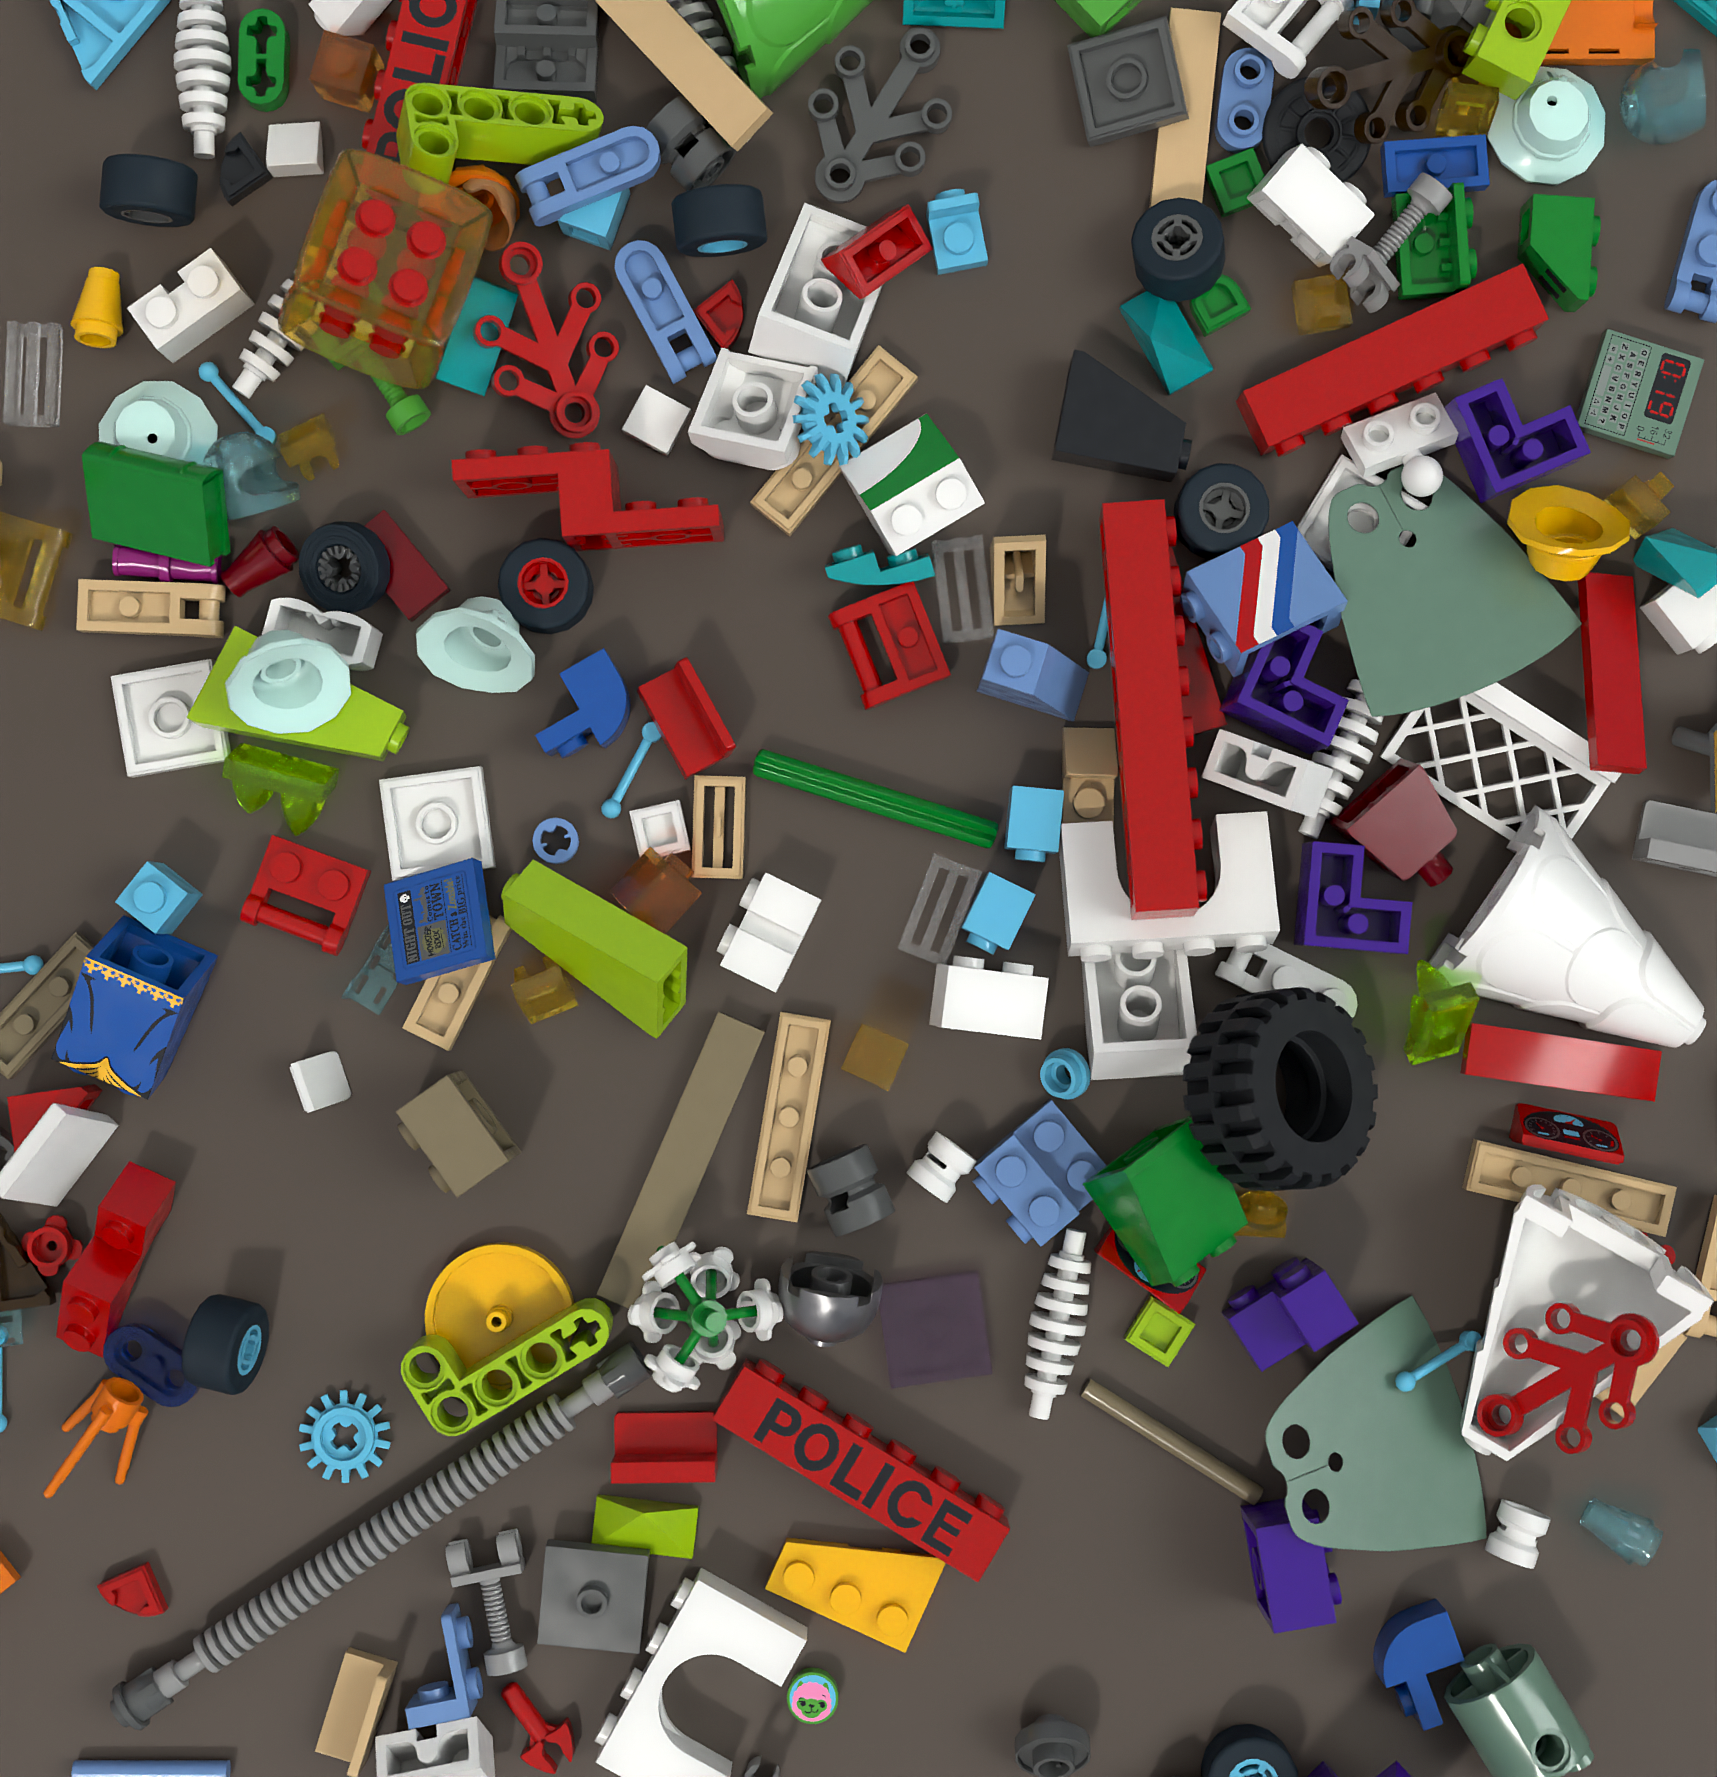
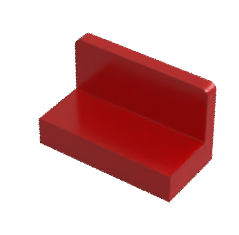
M687 657L677 661L674 669L637 688L636 691L685 780L728 758L736 748L731 735Z
M634 1411L616 1413L614 1417L615 1455L611 1461V1484L715 1482L718 1473L717 1423L712 1420L714 1411Z

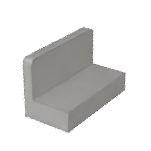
M1652 800L1645 801L1642 805L1632 860L1717 877V814Z

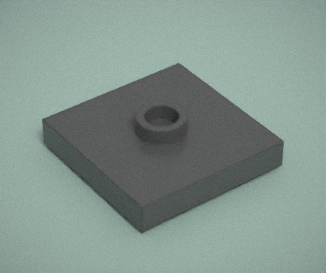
M1166 16L1067 45L1087 142L1090 147L1189 119L1170 27Z
M548 1539L545 1547L537 1644L640 1654L650 1549Z

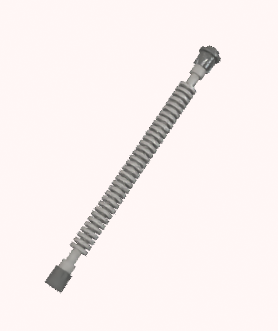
M629 1341L597 1363L598 1370L582 1380L583 1386L561 1400L557 1394L553 1393L547 1398L548 1404L542 1401L536 1405L537 1411L533 1408L525 1413L526 1419L523 1416L518 1417L514 1420L515 1426L509 1423L503 1428L504 1433L501 1431L496 1432L492 1435V1440L487 1438L481 1443V1447L475 1446L471 1449L470 1455L465 1453L459 1458V1462L453 1461L449 1464L448 1470L443 1468L437 1473V1477L431 1476L428 1478L426 1485L421 1483L415 1488V1492L409 1491L403 1496L404 1499L399 1498L393 1502V1507L387 1506L381 1511L382 1514L377 1513L371 1517L370 1521L362 1523L359 1529L355 1528L349 1532L348 1536L340 1538L337 1544L333 1543L326 1548V1551L318 1553L315 1559L311 1558L304 1563V1566L296 1568L293 1574L289 1573L282 1578V1581L274 1583L271 1589L267 1588L260 1593V1596L252 1598L249 1604H243L237 1611L230 1613L226 1619L223 1618L215 1626L208 1628L204 1634L201 1633L193 1639L195 1650L178 1662L172 1659L157 1670L154 1666L149 1668L129 1683L121 1681L115 1685L112 1690L113 1700L110 1701V1708L115 1719L123 1727L131 1726L135 1730L144 1729L150 1724L152 1716L174 1702L172 1696L189 1685L188 1679L204 1668H207L212 1673H217L224 1665L227 1666L235 1658L242 1656L246 1650H250L257 1643L264 1641L268 1635L277 1632L279 1627L283 1628L290 1620L299 1617L301 1612L305 1613L311 1609L312 1605L321 1602L323 1597L327 1598L333 1594L334 1589L338 1590L345 1585V1582L349 1583L355 1579L356 1574L361 1575L367 1570V1567L377 1564L378 1559L383 1560L389 1555V1551L394 1552L400 1548V1544L405 1545L411 1540V1536L416 1537L421 1534L422 1528L427 1530L433 1525V1521L438 1522L443 1519L444 1513L449 1515L455 1510V1506L460 1507L465 1504L466 1498L469 1500L477 1495V1490L482 1492L488 1488V1483L492 1485L499 1480V1475L504 1477L509 1474L510 1467L515 1470L521 1465V1460L526 1462L531 1459L532 1452L537 1455L543 1451V1445L548 1447L553 1444L554 1437L559 1440L565 1436L564 1428L568 1432L575 1429L576 1423L573 1417L593 1403L599 1406L614 1395L619 1399L643 1383L653 1373L651 1368L645 1364L644 1356L633 1342Z

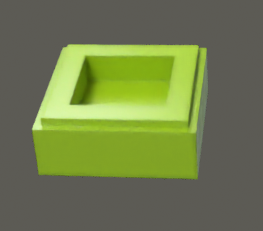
M1150 1294L1123 1338L1166 1367H1169L1196 1324Z

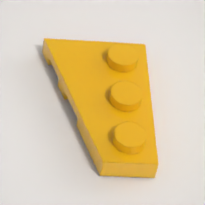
M787 1537L765 1584V1589L906 1653L946 1563L930 1553L929 1555L901 1552V1549L883 1547L882 1550L851 1547L845 1543Z

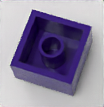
M1285 1498L1260 1502L1255 1505L1240 1506L1257 1605L1273 1633L1337 1623L1334 1605L1342 1604L1341 1591L1336 1573L1329 1572L1325 1559V1553H1330L1333 1549L1314 1545L1298 1538L1293 1532L1285 1509ZM1303 1499L1302 1511L1305 1518L1314 1524L1323 1522L1320 1521L1317 1509H1311Z

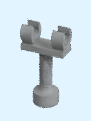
M1421 172L1408 188L1407 192L1411 196L1410 204H1408L1407 209L1403 210L1404 213L1400 214L1397 221L1393 223L1394 225H1391L1387 233L1377 242V246L1375 245L1372 248L1351 236L1345 243L1348 248L1339 251L1331 260L1330 271L1337 280L1342 277L1348 266L1355 264L1342 279L1351 288L1350 297L1357 306L1364 299L1367 292L1375 289L1362 303L1369 313L1380 310L1388 300L1389 291L1395 292L1400 285L1386 266L1387 260L1391 259L1390 256H1393L1394 252L1398 250L1397 248H1400V244L1404 243V240L1413 232L1417 224L1424 218V215L1432 213L1439 216L1453 199L1452 194L1444 185L1426 173Z
M518 1529L499 1532V1535H496L500 1562L474 1568L468 1539L449 1542V1545L445 1546L447 1565L451 1574L452 1588L477 1582L482 1585L484 1606H486L485 1611H487L486 1616H488L487 1621H489L488 1626H490L489 1631H491L490 1636H492L491 1641L493 1642L491 1649L483 1653L487 1675L500 1676L524 1669L528 1666L523 1643H515L510 1638L511 1633H509L510 1628H508L509 1623H507L508 1618H506L505 1602H503L504 1597H502L503 1592H501L502 1587H500L501 1582H499L501 1577L520 1574L526 1568Z

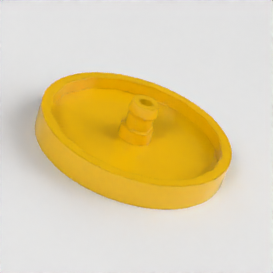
M497 1242L484 1244L464 1252L440 1273L427 1299L425 1331L426 1335H439L446 1338L467 1369L573 1305L574 1299L561 1271L543 1254L527 1246L515 1243ZM573 1334L567 1337L569 1344L571 1343ZM536 1343L531 1346L532 1355L537 1361L551 1363L557 1359L556 1351L551 1345ZM492 1370L487 1373V1379L492 1387L498 1390H506L512 1387L513 1382L506 1372Z

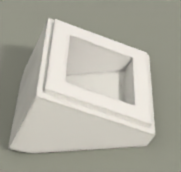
M320 122L269 125L266 167L273 177L324 174Z
M330 1051L291 1064L290 1070L304 1111H307V1113L345 1101L351 1097V1090L336 1051Z

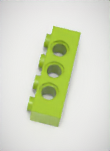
M1486 0L1484 7L1490 9L1491 12L1484 25L1479 22L1476 24L1463 48V52L1470 56L1462 74L1516 101L1533 83L1571 0ZM1505 23L1515 25L1520 30L1522 39L1511 36L1505 28Z

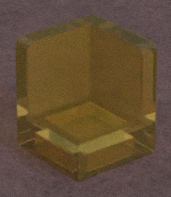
M861 1022L841 1069L872 1082L883 1090L889 1091L909 1043Z

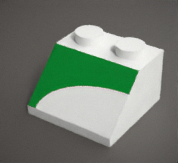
M927 413L863 450L857 458L852 457L848 459V464L838 465L886 550L894 556L901 554L985 504L961 459Z

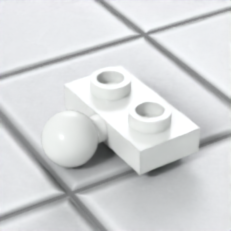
M1436 393L1345 426L1341 434V440L1362 478L1403 464L1404 467L1401 473L1402 484L1407 492L1417 497H1426L1435 493L1443 481V471L1440 464L1434 458L1424 455L1455 444L1458 437V431Z

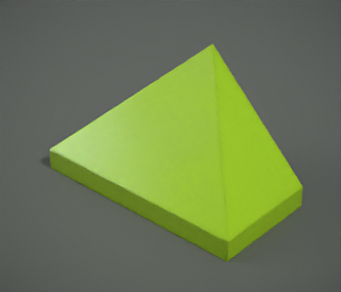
M598 1494L591 1543L650 1549V1554L693 1559L699 1506Z

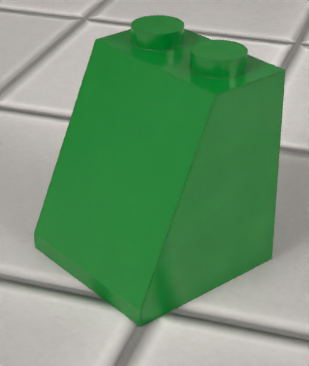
M1191 1116L1155 1128L1083 1183V1186L1151 1286L1172 1283L1174 1287H1178L1189 1281L1200 1271V1268L1197 1266L1199 1261L1208 1254L1213 1258L1231 1248L1237 1242L1234 1234L1248 1224L1233 1184L1217 1171L1218 1165H1211L1200 1151L1203 1144L1200 1140L1197 1141L1193 1138L1188 1125L1192 1123Z

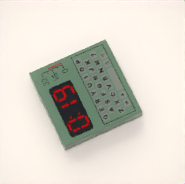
M1610 329L1605 330L1602 333L1576 415L1581 431L1666 459L1674 457L1705 359Z

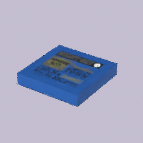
M470 858L384 884L394 967L398 983L408 985L496 959L481 861Z

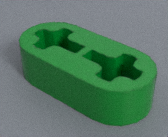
M260 8L246 14L240 23L238 85L239 90L250 106L262 112L275 111L283 106L288 98L290 36L279 15L272 10ZM263 25H269L273 33L276 34V36L268 37L266 54H262V47L256 37L253 36L254 34L262 33ZM262 67H266L267 76L275 84V87H268L266 89V96L260 97L256 89L252 87V84L257 85L261 83Z

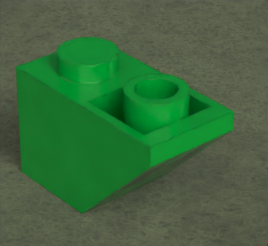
M1533 194L1520 208L1517 258L1564 312H1576L1589 300V297H1593L1597 286L1598 270L1596 266H1591L1592 247L1597 245L1601 230L1600 216L1594 215L1595 198Z

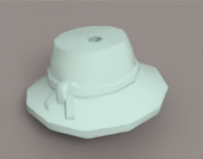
M1540 66L1533 83L1516 101L1498 92L1489 104L1486 129L1487 139L1501 164L1525 182L1557 186L1585 172L1604 146L1605 111L1596 91L1591 84L1567 69ZM1553 101L1556 105L1551 106L1547 102Z
M142 381L115 397L99 423V442L125 445L128 448L188 462L196 461L197 464L210 467L217 458L218 425L201 398L173 381ZM150 434L157 435L156 443L152 444L149 442L148 437Z
M483 596L469 598L458 608L434 613L417 629L416 641L419 658L433 675L460 688L489 693L517 692L530 682L535 675V654L519 634V622L513 618L512 614L498 599Z
M287 629L269 631L256 638L248 655L241 658L225 683L230 709L247 725L276 734L310 732L335 718L351 695L349 664L330 644L306 639L301 634Z

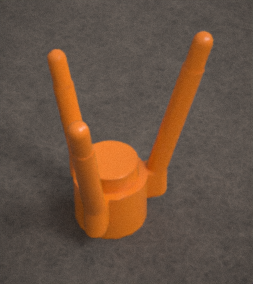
M120 1377L102 1379L95 1392L62 1424V1431L69 1432L92 1411L91 1424L43 1492L45 1498H51L100 1430L107 1433H116L119 1429L128 1426L115 1476L116 1484L120 1485L125 1482L140 1425L149 1412L146 1407L141 1406L144 1395L139 1387L131 1381Z

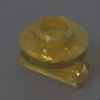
M1250 1191L1239 1197L1248 1224L1237 1231L1234 1236L1285 1238L1288 1207L1283 1199L1270 1191Z

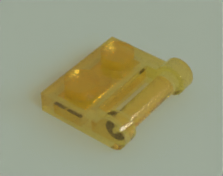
M0 512V556L2 560V569H0L2 586L0 588V619L43 631L47 619L46 616L42 615L63 548L69 549L73 534ZM33 540L42 541L43 543L22 608L14 607V600Z

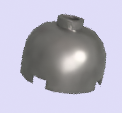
M809 1252L806 1253L805 1262L792 1265L793 1256L785 1260L780 1270L778 1296L779 1302L783 1307L784 1319L800 1335L806 1337L810 1343L820 1347H832L838 1342H845L864 1333L875 1318L881 1301L884 1283L881 1273L875 1269L874 1276L872 1277L870 1274L862 1271L863 1261L838 1253Z

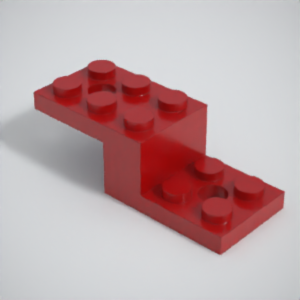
M574 443L569 445V452L549 453L546 446H525L517 449V455L498 457L495 450L478 449L465 452V459L451 460L453 481L467 498L559 492L562 537L576 552L725 542L724 524L718 504L709 505L708 498H684L677 501L678 507L657 509L656 502L636 501L626 503V511H621L618 466L610 450L601 449L599 443Z

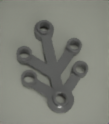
M916 27L904 34L900 41V61L872 106H870L863 77L865 71L864 53L860 48L853 45H847L839 49L835 56V70L837 75L843 79L855 128V134L845 150L835 120L839 112V101L836 94L829 89L821 88L810 95L808 111L812 120L817 123L825 156L816 167L815 184L819 193L826 200L838 204L848 203L861 194L864 184L867 182L900 174L906 177L917 176L924 169L926 155L922 146L916 142L909 141L901 144L897 148L895 155L864 160L873 144L927 131L932 134H941L950 127L952 121L951 106L945 100L939 98L926 102L922 110L890 117L916 74L930 72L939 61L940 42L936 34L924 27ZM916 40H923L927 42L930 48L923 54H917L910 46ZM852 56L860 64L855 70L849 71L841 66V61L846 57ZM821 99H826L832 103L833 108L830 112L821 114L814 109L815 103ZM939 109L945 113L946 119L942 123H932L928 119L927 114L931 110ZM907 152H913L918 155L920 161L917 165L908 167L901 162L900 158ZM841 168L848 171L850 177L844 183H836L831 179V173Z

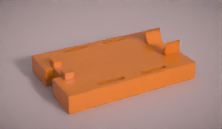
M1571 0L1547 51L1566 53L1546 54L1541 66L1650 65L1655 59V27L1659 24L1655 23L1653 17L1654 0ZM1505 23V28L1511 36L1522 39L1521 32L1515 25ZM1589 52H1616L1615 54H1589Z

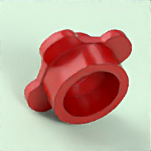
M61 1215L48 1217L45 1226L35 1232H27L22 1238L21 1245L23 1250L27 1252L30 1260L38 1266L39 1273L44 1276L56 1275L62 1264L69 1259H79L84 1251L82 1241L73 1238L67 1229L68 1222L66 1218ZM50 1241L56 1242V1250L49 1249L48 1244Z

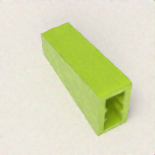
M234 626L186 717L203 728L384 761L389 751L397 754L410 730V727L403 724L407 717L403 710L350 684L351 695L337 716L310 732L276 734L247 725L230 709L225 683L241 658L248 655L251 646L258 637L237 626Z
M532 860L521 874L515 873L506 882L501 894L504 908V923L642 1030L657 1039L686 1003L687 946L535 860Z

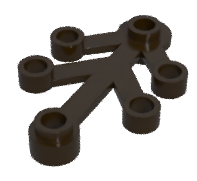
M1384 0L1380 7L1382 23L1388 28H1406L1426 47L1410 51L1374 21L1373 14L1368 8L1363 6L1347 8L1338 19V29L1341 36L1347 40L1361 39L1383 57L1384 60L1345 70L1340 66L1318 67L1310 73L1305 81V97L1316 109H1338L1347 103L1351 92L1387 82L1372 111L1362 113L1356 119L1354 124L1356 139L1362 144H1379L1383 142L1389 134V123L1394 113L1396 124L1400 130L1404 132L1422 131L1430 122V111L1447 79L1457 78L1462 75V71L1470 56L1463 52L1470 33L1455 25L1443 26L1439 29L1416 9L1413 0ZM1397 4L1400 6L1401 15L1399 19H1397L1395 15V8ZM1355 15L1359 19V28L1357 32L1353 27V20ZM1428 70L1415 99L1403 101L1400 104L1414 75ZM1322 82L1325 84L1324 95L1322 93ZM1412 109H1414L1416 113L1414 123H1412L1410 119V113ZM1371 120L1374 122L1375 130L1372 136L1369 133V124Z

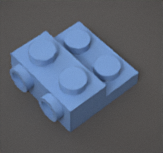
M1049 1099L977 1160L974 1168L980 1175L973 1180V1183L991 1204L1001 1199L1013 1214L1005 1221L1025 1244L1034 1238L1041 1247L1080 1214L1079 1211L1093 1200L1083 1186V1183L1104 1168L1106 1164L1054 1102Z

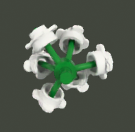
M694 1241L681 1249L675 1242L666 1246H659L657 1252L649 1258L654 1267L642 1276L644 1281L655 1277L657 1281H647L643 1285V1294L637 1298L628 1310L629 1323L638 1326L644 1332L645 1341L649 1343L660 1341L662 1334L670 1333L676 1327L678 1321L687 1322L692 1330L681 1348L666 1344L657 1357L647 1354L644 1358L645 1364L654 1370L652 1377L655 1382L668 1391L678 1392L686 1387L697 1390L700 1386V1381L695 1377V1374L702 1363L716 1364L720 1370H728L734 1366L736 1362V1356L733 1353L735 1340L741 1336V1328L734 1319H738L741 1327L746 1332H756L757 1338L761 1341L769 1340L772 1336L774 1325L783 1319V1307L779 1302V1296L771 1292L770 1283L765 1278L755 1281L754 1290L744 1291L739 1295L736 1308L725 1309L720 1303L716 1302L717 1298L724 1296L728 1291L735 1290L740 1283V1277L733 1271L731 1265L733 1253L726 1247H717L713 1252L699 1254L691 1252L696 1248ZM689 1272L691 1275V1283L686 1277V1274ZM677 1282L691 1303L687 1311L680 1310L676 1297L671 1293L661 1292V1288H666Z

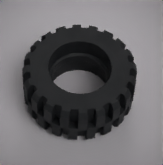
M1293 987L1241 994L1235 998L1226 999L1219 1003L1212 1013L1207 1014L1197 1028L1201 1034L1194 1035L1188 1047L1187 1053L1191 1055L1190 1063L1184 1066L1182 1081L1187 1082V1095H1183L1184 1109L1190 1111L1192 1123L1188 1124L1193 1138L1197 1141L1200 1140L1203 1144L1200 1151L1211 1165H1218L1217 1171L1231 1183H1237L1243 1189L1266 1192L1326 1187L1335 1183L1341 1176H1345L1358 1162L1356 1156H1361L1369 1144L1370 1138L1367 1137L1368 1130L1375 1126L1377 1113L1373 1111V1100L1378 1099V1084H1373L1371 1071L1375 1070L1373 1058L1371 1055L1366 1054L1363 1045L1367 1041L1362 1031L1357 1027L1353 1028L1351 1025L1353 1018L1341 1006H1335L1336 1002L1321 992H1314L1304 987ZM1277 1063L1282 1071L1286 1087L1284 1117L1276 1095L1275 1075Z

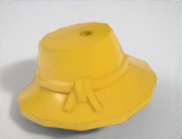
M1561 485L1535 487L1518 495L1510 503L1507 520L1508 526L1519 540L1527 545L1528 559L1533 568L1550 579L1565 582L1580 580L1589 574L1602 555L1612 553L1629 541L1630 521L1616 507L1587 492Z

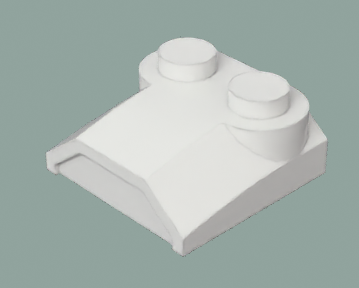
M721 348L688 430L691 443L719 460L766 470H779L789 466L797 458L800 451V442L797 436L802 424L793 423V415L801 414L802 407L794 403L795 395L808 397V394L801 385L807 380L815 385L814 375L818 374L817 367H804L730 352L729 349Z

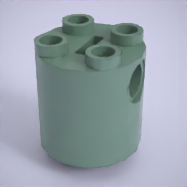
M1518 1643L1500 1649L1496 1644H1486L1476 1648L1464 1657L1465 1660L1461 1661L1460 1664L1463 1670L1446 1687L1444 1699L1491 1777H1562L1568 1772L1584 1769L1594 1760L1595 1755L1589 1747V1737L1537 1651L1530 1644Z

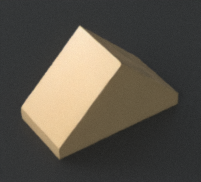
M1046 536L993 537L990 546L994 626L1045 623Z

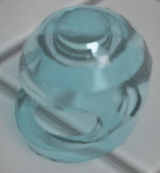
M1684 48L1680 63L1670 68L1658 66L1653 60L1638 67L1626 80L1619 99L1620 115L1625 128L1637 139L1648 144L1664 146L1679 142L1704 128L1706 94L1703 63L1699 49Z
M236 432L225 435L209 447L203 458L202 465L223 470L228 521L275 509L301 499L299 484L282 480L276 472V460L282 455L269 440L260 435L248 432Z

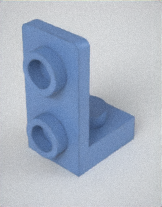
M459 1603L447 1605L441 1615L454 1686L449 1687L447 1681H438L418 1688V1693L412 1696L405 1708L409 1729L470 1718L478 1703L477 1699L483 1697L480 1670L478 1667L471 1668L468 1648L473 1647L471 1622L468 1616L461 1617Z

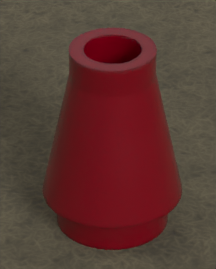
M272 526L267 531L260 529L230 567L221 573V577L231 592L241 598L247 592L293 571V563L299 559V553L292 541L278 527Z

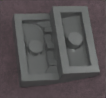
M496 0L494 24L496 55L493 89L579 97L597 103L599 5L596 1Z

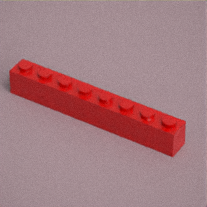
M1165 499L1102 503L1099 527L1131 920L1194 916L1198 911L1199 902L1207 900V882L1205 870H1196L1194 850H1202L1203 836L1200 818L1192 819L1190 799L1198 798V777L1196 767H1187L1186 748L1193 747L1194 730L1192 717L1183 716L1181 697L1189 696V673L1187 665L1179 666L1177 647L1185 645V625L1183 615L1174 616L1173 597L1180 596L1181 593L1179 566H1170L1169 547H1176L1175 517L1166 516Z

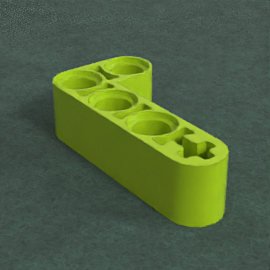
M416 83L405 92L396 133L402 176L405 182L417 192L428 195L438 194L444 191L449 184L455 158L534 165L599 138L604 116L601 109L595 103L579 97Z
M585 1298L467 1369L446 1338L428 1334L414 1342L404 1356L401 1363V1375L420 1408L437 1432L446 1436H458L601 1350L605 1346L612 1330L613 1315L610 1308L603 1301L596 1298ZM581 1317L587 1323L594 1320L599 1323L595 1335L589 1329L584 1330L574 1336L571 1345L569 1344L567 1337L577 1330L582 1319ZM536 1343H547L555 1349L557 1359L551 1363H541L533 1357L531 1346ZM420 1353L434 1355L439 1360L440 1371L436 1373L422 1371L416 1362V1355ZM492 1370L506 1372L511 1377L512 1387L506 1390H498L492 1387L487 1379V1373ZM448 1397L462 1399L467 1405L468 1414L462 1417L449 1414L445 1410L443 1399Z

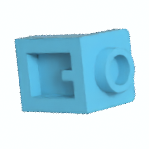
M951 189L937 194L935 200L927 203L926 218L938 275L987 266L988 264L978 211L980 204L978 193L965 194L963 189Z

